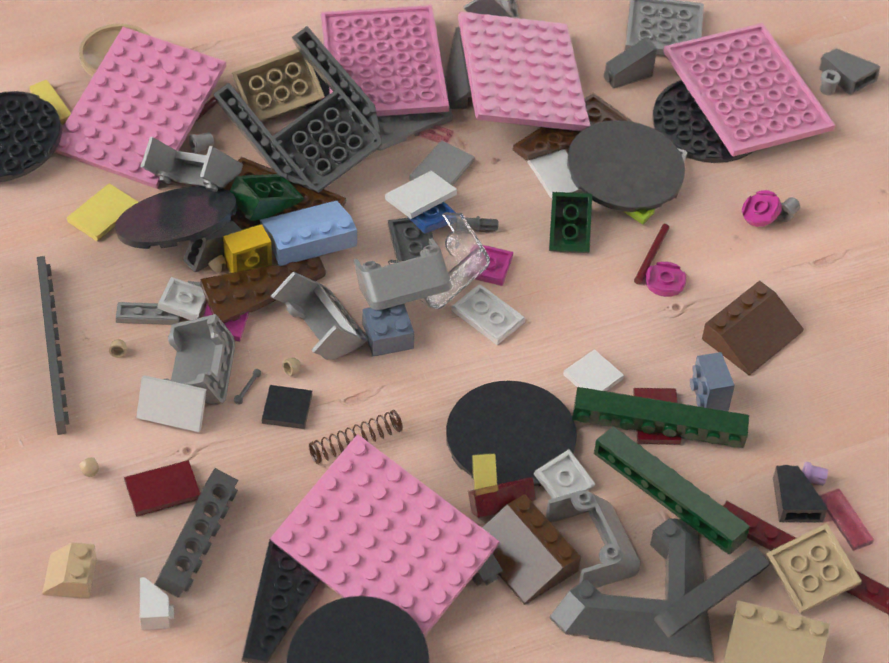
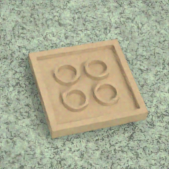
M827 523L766 553V557L800 614L860 585L862 582Z

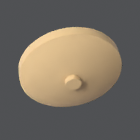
M110 24L97 28L90 32L80 44L79 57L81 65L88 74L94 76L122 27L149 36L150 34L139 27L128 24Z

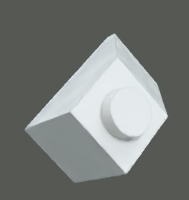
M140 577L141 630L170 629V619H174V605H169L168 595L145 577Z

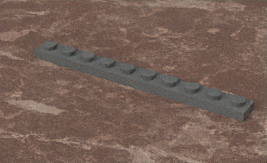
M45 256L37 257L54 416L57 435L66 434L65 425H69L68 411L64 412L63 409L67 407L66 394L62 395L61 390H65L64 377L59 375L63 373L62 360L58 361L57 358L61 357L60 344H56L55 341L60 339L58 327L54 328V324H58L56 311L52 312V308H56L54 295L50 296V292H54L52 279L48 280V276H52L51 265L46 264Z

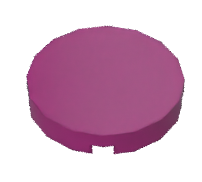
M761 190L755 192L756 195L752 197L750 195L742 206V214L745 221L755 227H762L772 223L777 219L782 208L781 201L774 192Z
M661 261L648 268L645 282L648 289L654 294L662 297H672L683 291L686 285V274L677 264Z

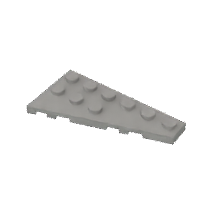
M450 107L448 112L377 116L382 146L377 150H384L407 140L408 136L413 134L415 136L420 135L427 128L434 129L452 121L453 115Z

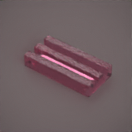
M434 125L432 126L434 130L425 129L423 132H418L417 136L436 143H440L441 140L448 143L454 131ZM435 130L446 133L447 135L443 136L437 134Z

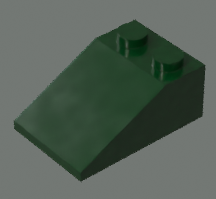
M278 174L236 176L230 192L235 196L237 207L245 214L247 219L252 221L269 218L302 202L304 199L287 179Z
M552 192L549 251L590 253L592 194Z

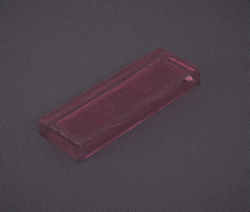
M839 488L820 495L827 506V513L853 551L873 544V537Z

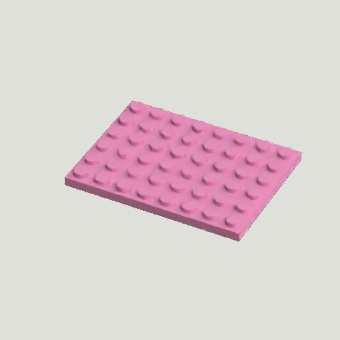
M432 5L321 12L324 46L373 102L377 116L449 111Z
M459 12L458 21L476 120L583 131L590 126L567 24Z
M763 23L664 46V54L732 156L834 130L835 124Z
M122 27L64 124L61 140L55 153L157 189L161 183L159 181L160 177L141 168L149 138L154 137L179 151L227 66L226 61Z
M358 434L270 538L274 544L343 598L371 596L399 606L415 620L424 637L500 544L499 540Z

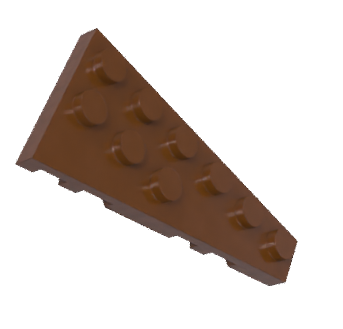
M594 93L584 98L590 126L613 120L633 122ZM540 127L515 143L513 151L526 161L570 148L572 141L581 131Z
M319 256L298 262H290L283 266L276 264L200 279V285L212 315L216 314L224 324L230 320L234 322L240 319V315L247 312L252 313L276 301L271 295L292 272L317 281L325 277L326 270Z

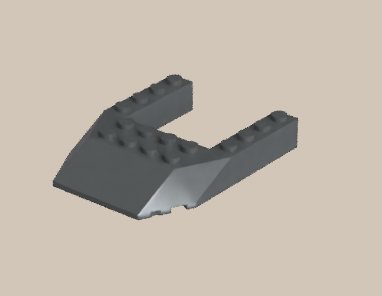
M306 26L292 36V39L299 52L331 88L333 92L274 136L266 129L230 83L213 95L220 107L245 138L278 175L319 193L382 146L375 105L311 29Z

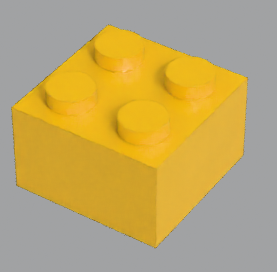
M262 224L223 236L224 256L230 273L272 265L271 240Z

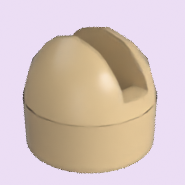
M223 255L216 257L208 263L215 272H221L227 266Z
M116 339L112 341L109 347L111 356L122 358L126 354L127 346L123 340Z
M288 358L282 362L283 370L288 376H292L299 372L301 363L296 358Z
M94 457L86 458L79 465L80 470L87 477H93L99 471V465Z

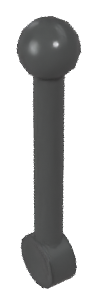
M259 369L253 371V376L240 395L235 396L234 401L236 404L243 403L244 395L254 380L261 375Z

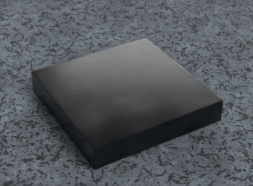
M270 385L262 415V423L305 429L312 399V390Z

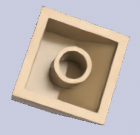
M70 543L51 553L42 592L43 595L89 599L97 562L95 544Z

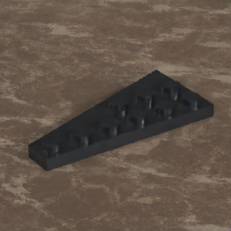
M270 539L243 651L242 662L267 663L321 581Z

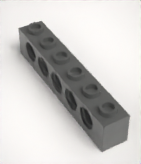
M217 468L213 469L154 584L155 586L178 598L183 590L188 592L194 581L190 577L193 572L197 574L203 563L200 557L202 554H207L212 544L209 542L211 536H216L221 526L218 524L220 518L224 519L230 508L226 504L228 500L232 502L238 492V489L235 488L238 482L236 478ZM195 530L200 531L203 535H199ZM186 548L191 549L194 553L188 552ZM177 567L183 568L185 572L178 570Z

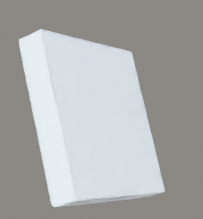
M171 277L160 298L157 309L193 320L200 317L206 304V298L201 287Z
M595 349L565 369L563 373L576 387L608 391L624 378V374Z
M570 450L565 451L534 472V475L552 499L581 490L588 491L595 486L594 481Z

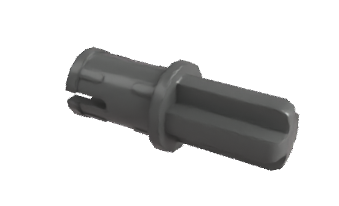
M479 216L476 218L459 217L458 221L459 230L468 229L476 230V232H479V230L497 231L499 226L497 219H485Z

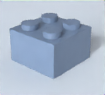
M405 304L381 310H373L371 307L363 309L362 325L373 357L414 349V331Z
M722 352L697 356L695 365H693L690 387L696 393V402L699 407L729 411L735 385Z

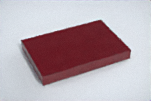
M633 388V396L678 403L676 388ZM642 430L636 431L637 444L681 445V436L667 437L663 433L653 432L648 434Z
M189 460L124 477L136 517L196 501L200 495Z

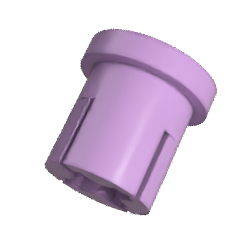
M806 461L802 472L809 482L824 486L826 482L824 479H827L828 469L811 465V462Z

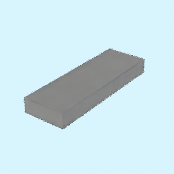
M118 302L116 323L172 325L180 323V316L157 309L158 303Z

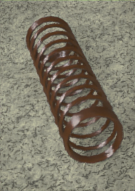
M393 409L390 412H386L384 417L378 415L376 420L370 418L369 423L363 421L361 427L355 424L353 430L347 427L345 433L339 430L337 436L330 434L329 439L323 437L321 442L318 440L309 443L312 459L318 465L322 463L321 453L316 442L321 445L324 457L328 461L329 457L323 446V439L329 442L333 456L337 457L335 448L331 443V436L337 439L342 453L344 447L339 440V433L345 436L348 446L350 440L347 437V430L349 429L355 437V427L357 426L361 430L363 439L368 442L367 436L363 431V423H365L369 427L373 441L376 442L375 433L370 426L371 420L375 421L379 435L383 439L384 433L378 423V418L381 417L384 420L389 435H392V430L386 420V415L389 414L391 423L397 432H402L403 430L402 420L398 412Z

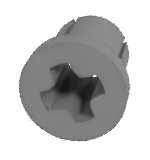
M834 70L824 71L821 75L820 91L824 95L834 94L836 85L840 81L839 73Z
M208 132L200 135H190V148L193 153L197 154L201 150L209 149V146L214 147L212 134Z
M790 197L781 203V212L777 217L780 221L789 222L800 209V203L794 197Z

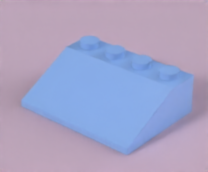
M338 201L260 220V224L263 225L271 240L272 251L279 266L357 246V228L350 214Z

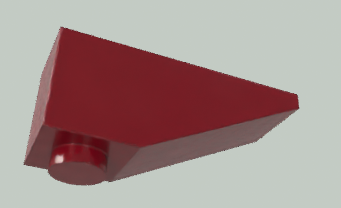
M530 477L468 491L471 513L478 518L497 514L507 504L524 494L531 501L536 500L533 478Z

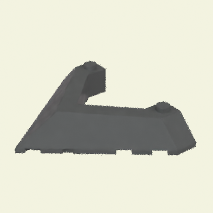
M669 518L655 528L650 546L666 560L665 600L601 594L585 579L567 593L550 615V619L568 635L574 636L576 633L589 636V639L605 642L607 640L621 642V645L657 652L665 651L688 658L691 655L702 657L704 661H714L708 611L671 638H668L654 621L662 611L704 582L699 534L681 519Z

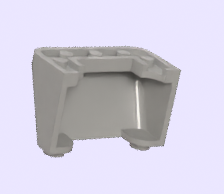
M216 314L172 324L168 341L177 352L171 380L167 378L164 380L207 389L206 404L225 402L235 350V341L231 332Z

